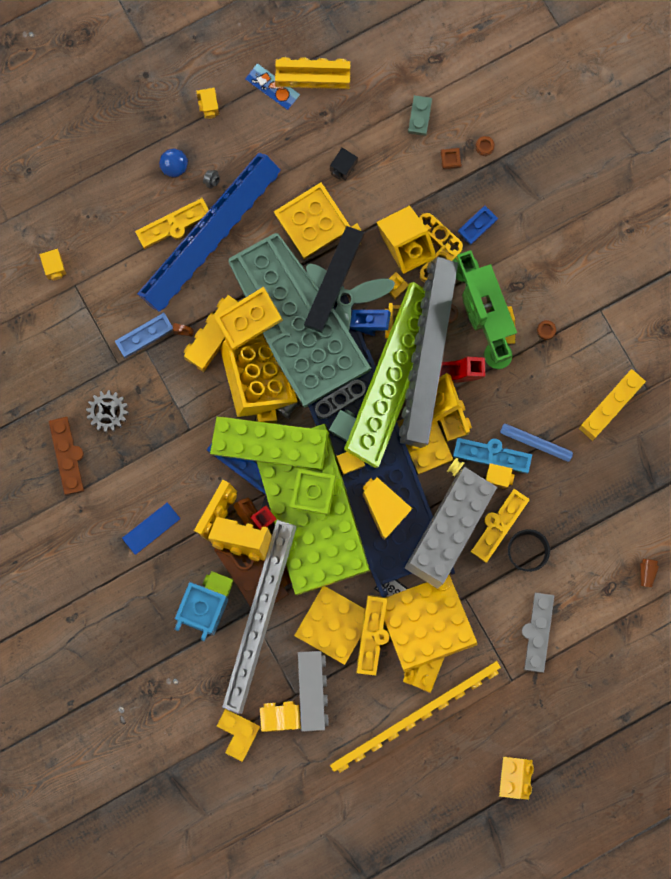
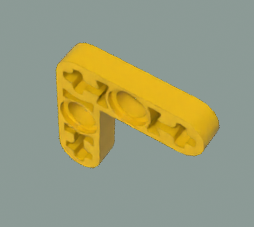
M423 213L420 215L419 218L422 222L423 219H430V225L434 228L431 233V227L427 224L425 225L429 231L430 238L440 247L436 256H443L447 260L453 261L462 252V242L432 214ZM436 231H444L446 234L445 238L437 239L435 237ZM449 237L451 238L449 242L452 245H458V251H456L455 249L451 251V245L448 242L446 243V245H444V243L448 240ZM432 260L428 261L420 271V279L423 282L428 279V277H424V271H427V266Z

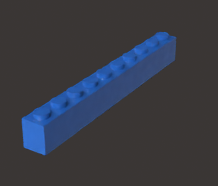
M258 153L137 294L152 309L158 312L165 309L169 304V300L180 292L181 286L192 278L193 272L204 264L205 258L216 250L217 244L228 236L229 230L240 222L241 216L252 208L253 202L264 194L265 188L276 180L277 174L281 169L267 155Z

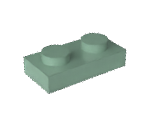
M414 95L408 133L427 135L432 98Z

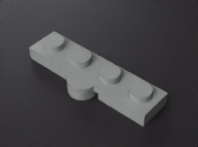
M534 593L531 622L522 628V635L529 639L524 670L544 673L554 595Z

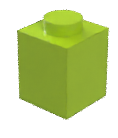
M211 571L210 575L207 574L203 581L205 588L225 595L227 598L234 583L233 579Z

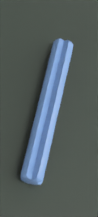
M503 424L501 428V434L567 462L573 456V452L508 424Z

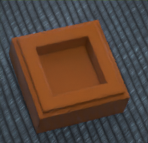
M459 148L443 149L440 151L442 169L461 168Z

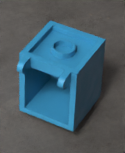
M189 582L175 620L178 621L175 630L179 631L181 625L185 624L203 631L202 641H205L207 634L214 636L228 603V598L225 595Z

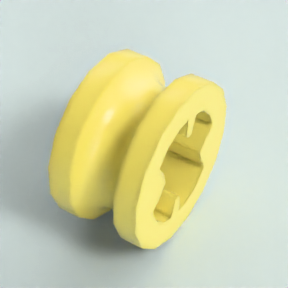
M456 458L447 472H452V476L455 477L464 465V462H459L458 458Z

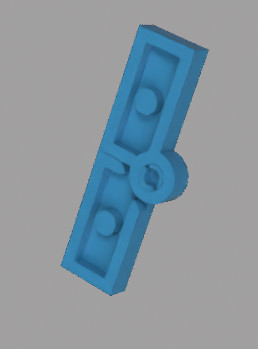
M457 438L453 457L485 465L490 463L513 468L512 471L528 474L532 454L503 449L502 442L498 439H491L488 444Z

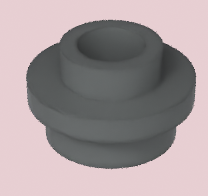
M208 170L206 172L203 183L208 188H213L219 183L220 176H218V171Z

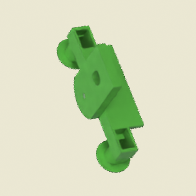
M471 250L458 254L453 260L458 262L456 279L466 284L462 298L466 313L474 330L483 328L489 345L484 351L485 361L492 368H505L512 360V350L505 338L517 334L493 268L491 264L479 268L478 262ZM486 297L487 304H483L481 298ZM489 308L491 312L487 313L485 309Z

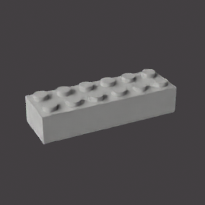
M466 467L459 471L408 560L405 569L436 588L443 585L497 487Z

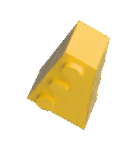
M216 517L208 539L214 548L220 550L226 548L235 555L241 556V554H245L254 561H259L260 559L265 561L272 535L267 527H262L261 530L253 529L252 524L247 523L244 526L234 520Z

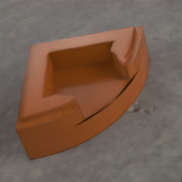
M173 324L174 334L193 336V328L182 324Z

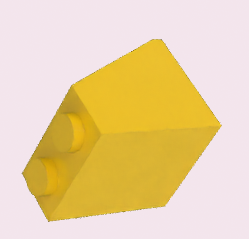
M411 206L376 222L381 237L403 274L437 257L428 229Z
M377 477L375 480L370 479L363 486L365 491L362 495L381 538L385 540L412 508Z

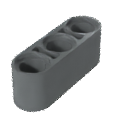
M354 380L325 397L316 404V416L320 419H327L359 400L365 394V384L360 380ZM354 385H359L362 388V392L354 394L351 388ZM343 395L346 402L344 404H337L335 397ZM321 405H326L329 407V412L325 415L321 414L318 408Z

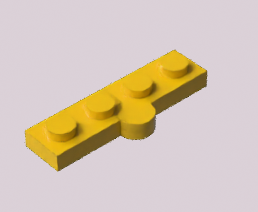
M200 198L136 230L135 233L144 249L170 236L175 240H180L185 235V229L198 223L209 209L203 198Z
M513 489L497 514L491 512L485 516L484 523L487 529L470 553L487 563L530 499Z
M367 595L356 673L376 676L380 645H384L389 641V634L383 629L387 605L386 597Z

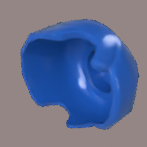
M175 148L168 149L160 157V169L169 177H179L187 169L188 158L181 150Z

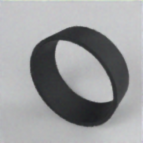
M531 529L521 530L509 541L508 556L516 568L532 572L541 569L547 563L550 556V546L545 536L540 532ZM533 535L543 543L545 556L537 567L523 569L513 562L510 549L514 540L519 536Z

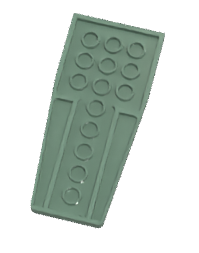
M278 233L270 235L229 258V265L245 298L264 287L281 315L283 321L263 332V335L276 362L304 408L371 371V367L334 309L331 311L323 333L304 327L319 288L310 279L305 269Z

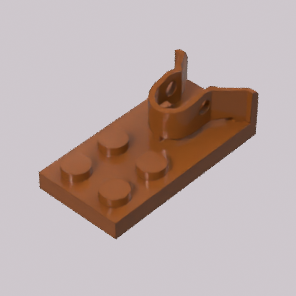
M215 548L214 551L250 607H252L265 561L261 559L254 561L248 558V555L241 554L239 556L231 553L229 549L223 548V550ZM281 583L275 603L289 595Z

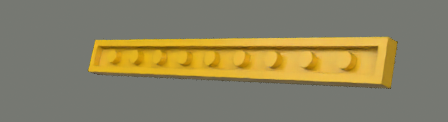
M497 661L330 764L334 772L338 770L340 773L349 767L347 763L352 760L358 762L366 757L364 753L371 749L374 752L381 748V742L384 740L392 741L399 736L398 732L405 729L408 731L416 726L414 723L416 720L421 718L424 721L433 715L431 713L432 710L438 708L440 711L449 705L448 700L453 697L455 700L461 698L466 694L464 690L469 687L473 690L482 684L481 680L485 677L491 679L499 674L497 670L501 668Z

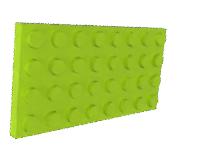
M326 424L311 428L328 431ZM328 435L323 470L257 461L271 512L277 520L297 526L286 562L295 595H300L370 571L330 435ZM298 469L337 476L329 515L290 507Z

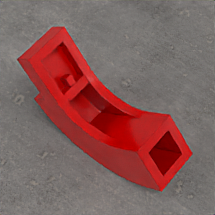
M465 357L457 361L442 362L440 377L448 373L451 375L453 383L481 379L485 377V358Z

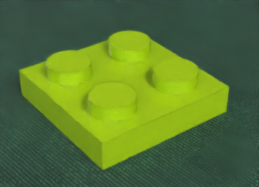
M298 469L290 507L329 515L337 476Z

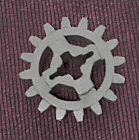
M110 390L107 391L106 395L101 391L100 397L94 395L95 401L88 402L91 408H86V411L91 413L87 416L88 420L93 419L91 425H97L98 431L104 428L105 433L108 432L109 428L115 432V426L122 428L120 422H126L127 420L124 418V415H129V412L124 410L128 407L127 403L122 404L124 398L120 397L118 399L117 392L112 396ZM103 400H112V401L109 403V402H104ZM98 405L99 412L95 416V409ZM102 406L110 410L111 415L113 417H111L107 413L105 414V411ZM119 407H120V414H119V417L117 418V417H116V411H117V410L119 409ZM104 421H111L112 423L105 424V423H103V422H104Z

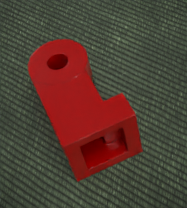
M264 506L250 517L260 530L262 527H267L277 520L267 506Z

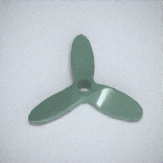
M308 264L306 266L307 274L315 285L320 288L327 270L316 264ZM371 280L351 290L345 289L342 286L336 300L337 307L335 312L341 318L348 331L351 323V307L354 304L368 303L385 296L394 288L395 282L393 280ZM342 295H349L351 302L343 304L340 298Z

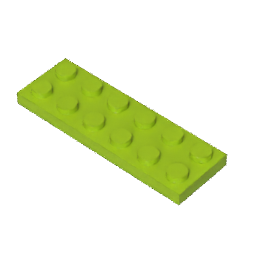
M217 416L210 454L323 470L329 432L326 430Z

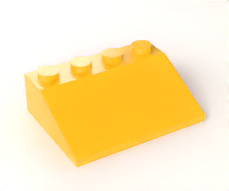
M263 334L258 335L235 350L232 349L227 338H225L220 351L237 417L257 415L298 402L293 388L276 362Z

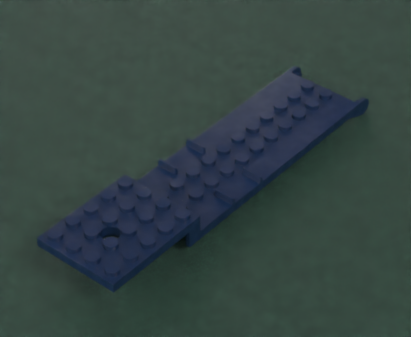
M347 295L341 296L340 301L343 304L350 303ZM335 302V304H334V307H333L334 310H335L336 307H337V302ZM349 328V333L371 367V371L355 379L365 384L366 391L364 396L342 409V411H345V409L355 414L354 418H357L376 366L370 350L367 349L362 333ZM354 385L351 388L354 394L362 392V388L359 385ZM337 395L335 402L337 404H344L346 399L343 395ZM323 397L308 407L315 426L326 424L329 431L339 412L327 419L318 418L315 413V407L319 401L325 398ZM321 405L318 410L321 414L325 415L329 412V407ZM397 421L379 467L374 468L365 463V467L343 475L341 472L366 559L380 597L389 595L387 589H382L381 585L412 574L405 569V566L433 518L406 444L400 443V429ZM329 432L335 455L347 452L344 450L347 442ZM377 477L412 508L385 540L381 538L362 495L365 491L363 486L370 479L375 480ZM454 568L450 571L451 575L455 574Z

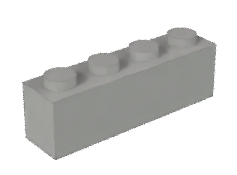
M321 651L298 652L301 731L325 730V726H329L328 714H324V706H328L327 695H323V687H327L326 675H322V667H326L325 655H321Z

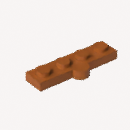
M68 417L50 420L49 426L64 494L71 495L83 492L84 487L78 461L83 459L84 452L79 446H74Z

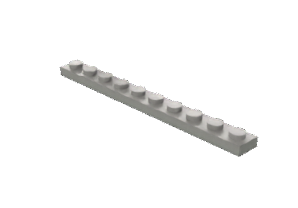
M277 520L222 706V708L238 714L243 713L297 528L296 525Z

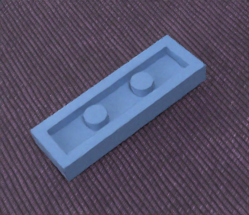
M162 313L117 339L115 343L124 358H127L172 332L173 327L165 313Z

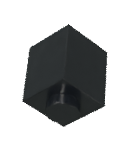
M341 148L330 164L331 175L339 180L342 178L346 181L358 163V157Z

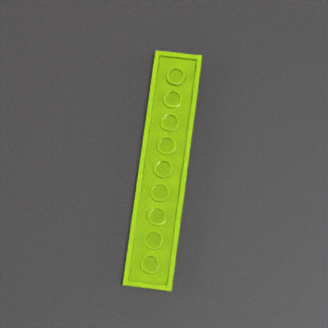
M415 282L409 283L344 448L345 451L374 468L380 465L404 403L406 391L410 386L408 377L413 368L411 359L416 350L414 342L419 332L418 319L422 315L421 301L425 297L424 288Z

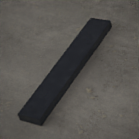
M346 226L306 318L304 327L323 333L363 239V231Z

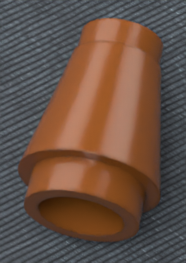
M643 558L642 563H640L641 586H653L659 569L657 560Z

